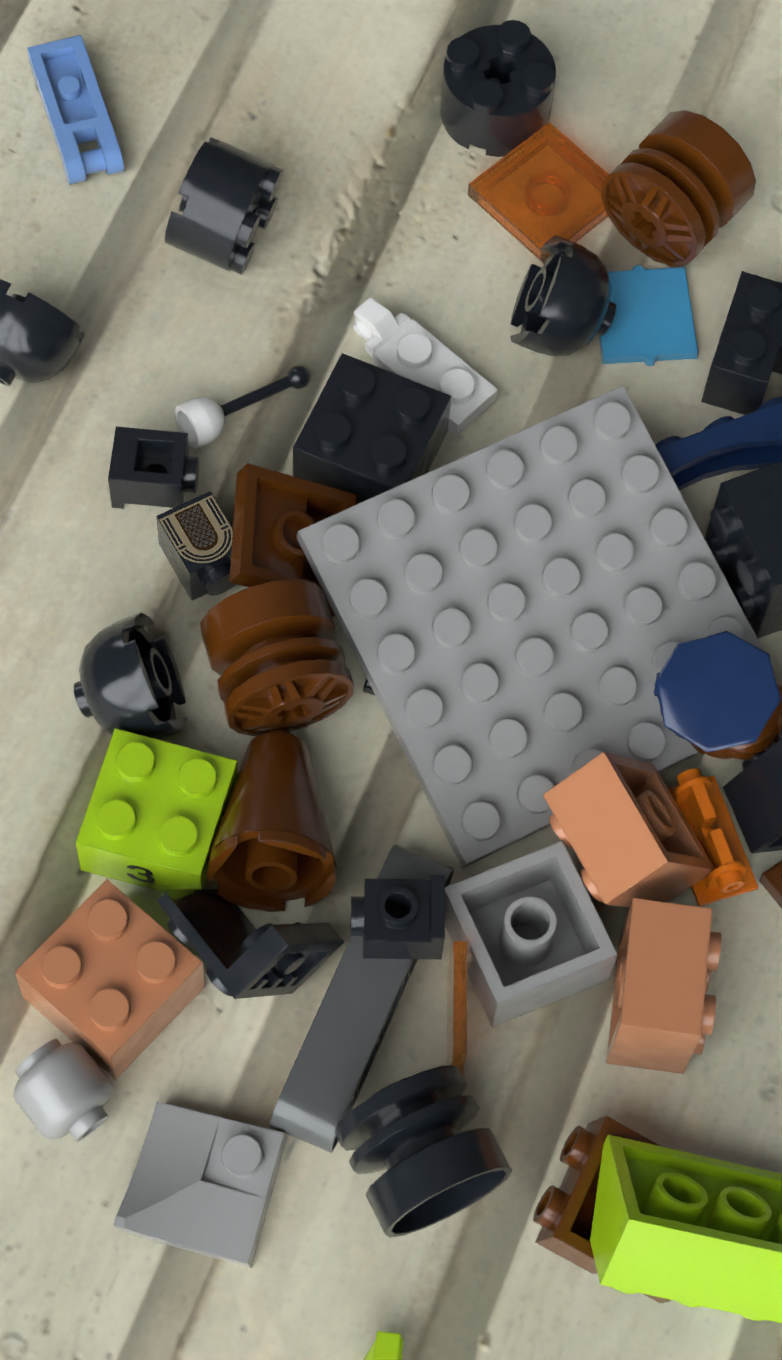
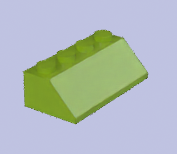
M608 1134L603 1144L590 1237L600 1285L613 1287L627 1294L641 1293L670 1299L688 1307L703 1306L740 1314L754 1321L768 1320L782 1323V1173Z

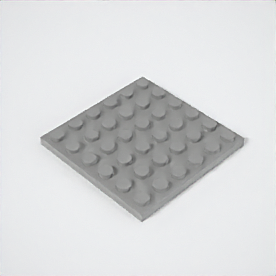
M624 385L298 531L296 537L462 868L551 826L549 816L553 812L543 794L603 752L654 764L658 773L700 754L689 741L678 737L674 732L664 727L659 699L657 696H654L657 673L661 672L678 643L728 631L763 650Z

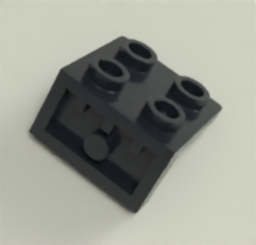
M218 889L166 890L157 899L160 906L169 916L167 918V925L172 933L186 945L194 947L208 965L206 974L213 985L222 993L232 996L234 999L293 994L344 943L330 923L301 924L296 922L294 924L281 925L268 923L256 929L237 904L225 900L218 894Z

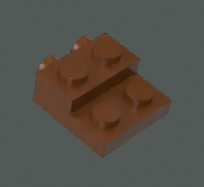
M247 463L237 473L229 582L251 587L271 581L298 579L315 583L321 588L296 538L297 533L303 528L355 506L356 495ZM328 602L329 609L333 618L335 614Z
M608 1116L588 1123L586 1129L577 1126L571 1132L560 1155V1161L569 1166L559 1188L551 1185L544 1192L533 1216V1221L542 1226L535 1243L592 1274L597 1273L590 1237L602 1150L607 1135L660 1146ZM646 1295L658 1303L671 1301L670 1299Z

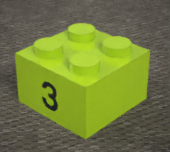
M114 729L76 840L81 871L163 893L166 890L207 889L209 884L206 875L207 861L238 775L237 760Z

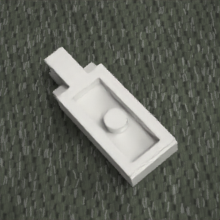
M371 297L354 311L355 325L353 330L367 341L364 349L373 358L372 365L451 395L448 430L453 435H459L497 400L498 389L414 319L410 320L403 313L394 318L388 309Z

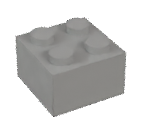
M563 841L445 887V927L462 963L467 946V974L492 1028L610 979L618 954Z

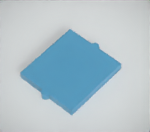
M636 265L633 267V270L608 272L612 286L610 301L616 304V312L608 331L602 336L599 335L603 364L644 362L647 366H653L656 361L697 359L698 348L685 267L644 270L642 266Z

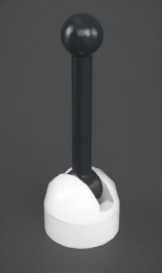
M294 366L288 371L286 377L223 405H219L215 400L206 397L193 398L175 407V416L179 429L182 433H188V443L193 449L209 444L220 435L225 423V416L290 387L295 389L306 387L310 381L309 371L303 366Z

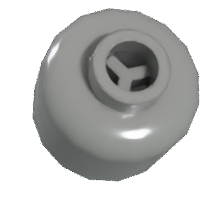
M58 1039L51 1040L33 1052L16 1068L15 1074L19 1077V1080L15 1085L13 1097L40 1134L46 1139H59L71 1133L78 1142L90 1135L108 1119L109 1116L102 1107L112 1095L113 1084L82 1044L71 1042L61 1045Z

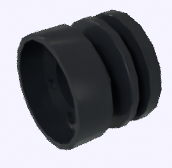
M456 1065L440 1066L422 1071L388 1085L352 1109L338 1122L334 1130L341 1147L346 1151L356 1150L353 1152L349 1163L357 1174L375 1173L387 1169L382 1176L370 1185L365 1195L385 1235L390 1238L404 1236L425 1229L464 1210L494 1191L508 1179L513 1171L493 1132L489 1128H476L459 1133L463 1127L475 1118L480 1107L472 1095H462L468 1084Z

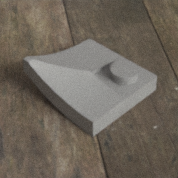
M157 1101L143 1148L113 1226L118 1230L156 1242L252 1268L287 1141L286 1135L283 1132Z

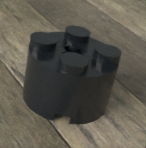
M508 20L501 25L475 28L461 37L452 40L447 46L444 61L440 108L442 123L450 137L467 149H469V144L486 149V155L494 157L512 156L534 146L543 135V130L549 121L552 108L556 66L549 49L541 40L531 34L530 28L525 23L517 20Z
M210 137L209 142L205 141L198 150L182 182L178 194L183 195L179 206V211L183 215L171 211L165 232V243L227 271L232 270L242 275L249 264L255 248V243L251 241L257 227L265 230L275 211L278 198L274 195L284 170L276 167L273 163Z

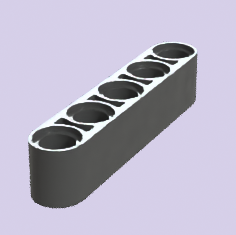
M394 845L377 879L431 880V875H445V887H447L451 883L454 868ZM386 909V912L391 917L403 918L409 914L410 910ZM351 936L278 1098L270 1121L271 1128L330 1153L333 1152L338 1143L334 1130L338 1122L355 1105L418 959L363 958V936Z

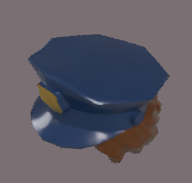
M728 631L677 644L661 672L657 673L654 696H657L659 699L664 727L674 732L678 737L689 741L700 754H707L719 759L748 760L753 755L764 751L774 742L776 743L780 740L778 734L782 730V687L772 667L768 653Z

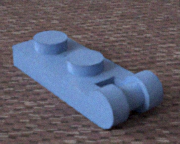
M78 35L28 47L29 63L69 185L86 181L87 174L103 170L106 171L107 175L123 172L124 163L121 150L82 36ZM93 140L97 141L98 149L79 152L77 144Z

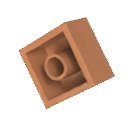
M603 752L543 794L553 812L549 816L552 829L566 846L573 847L584 867L580 870V876L585 887L596 900L604 902L605 905L630 908L633 898L668 903L715 870L654 764Z
M108 879L15 971L22 997L72 1042L82 1044L98 1065L115 1080L205 988L203 962Z
M633 898L618 941L606 1064L684 1074L692 1055H702L705 1037L712 1034L716 1011V996L705 993H707L711 972L717 971L721 951V933L710 931L712 908Z

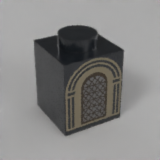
M211 491L156 516L159 545L192 601L206 594L211 596L222 594L236 585L229 582L233 528Z

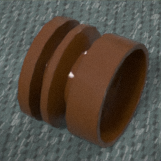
M682 110L670 112L639 144V149L633 150L602 182L601 198L607 215L619 233L632 246L656 262L671 267L686 266L718 234V229L725 226L754 196L756 179L748 157L739 143L724 128L701 114Z
M293 579L271 581L248 587L226 597L209 609L200 622L201 636L211 669L220 675L217 680L220 699L224 701L228 726L238 734L259 736L271 730L290 732L307 727L327 718L342 708L353 695L354 683L350 670L345 667L343 649L333 640L335 638V624L325 593L315 583Z

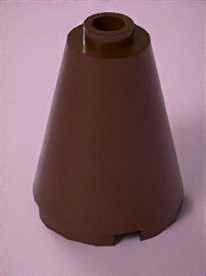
M271 730L255 737L248 744L208 857L206 875L209 882L213 878L218 883V894L229 902L247 909L267 912L285 911V901L305 898L304 907L317 904L331 893L336 881L337 867L308 745L294 734L285 730Z

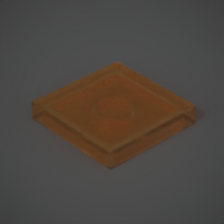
M549 122L470 182L468 196L544 264L550 253L540 249L551 237L557 235L576 243L609 217L601 198L602 182L609 174Z

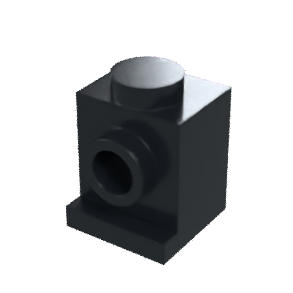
M116 426L108 476L112 508L124 509V503L175 508L183 504L185 492L196 493L199 478V457L189 456L188 433Z
M431 875V880L365 879L364 897L351 896L350 936H363V958L442 959L445 940V875ZM386 909L410 910V912L403 918H394L386 912Z

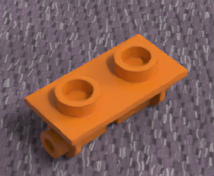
M699 768L689 769L680 773L677 776L679 785L668 788L715 868L708 876L691 887L698 907L758 890V884L715 776H702Z

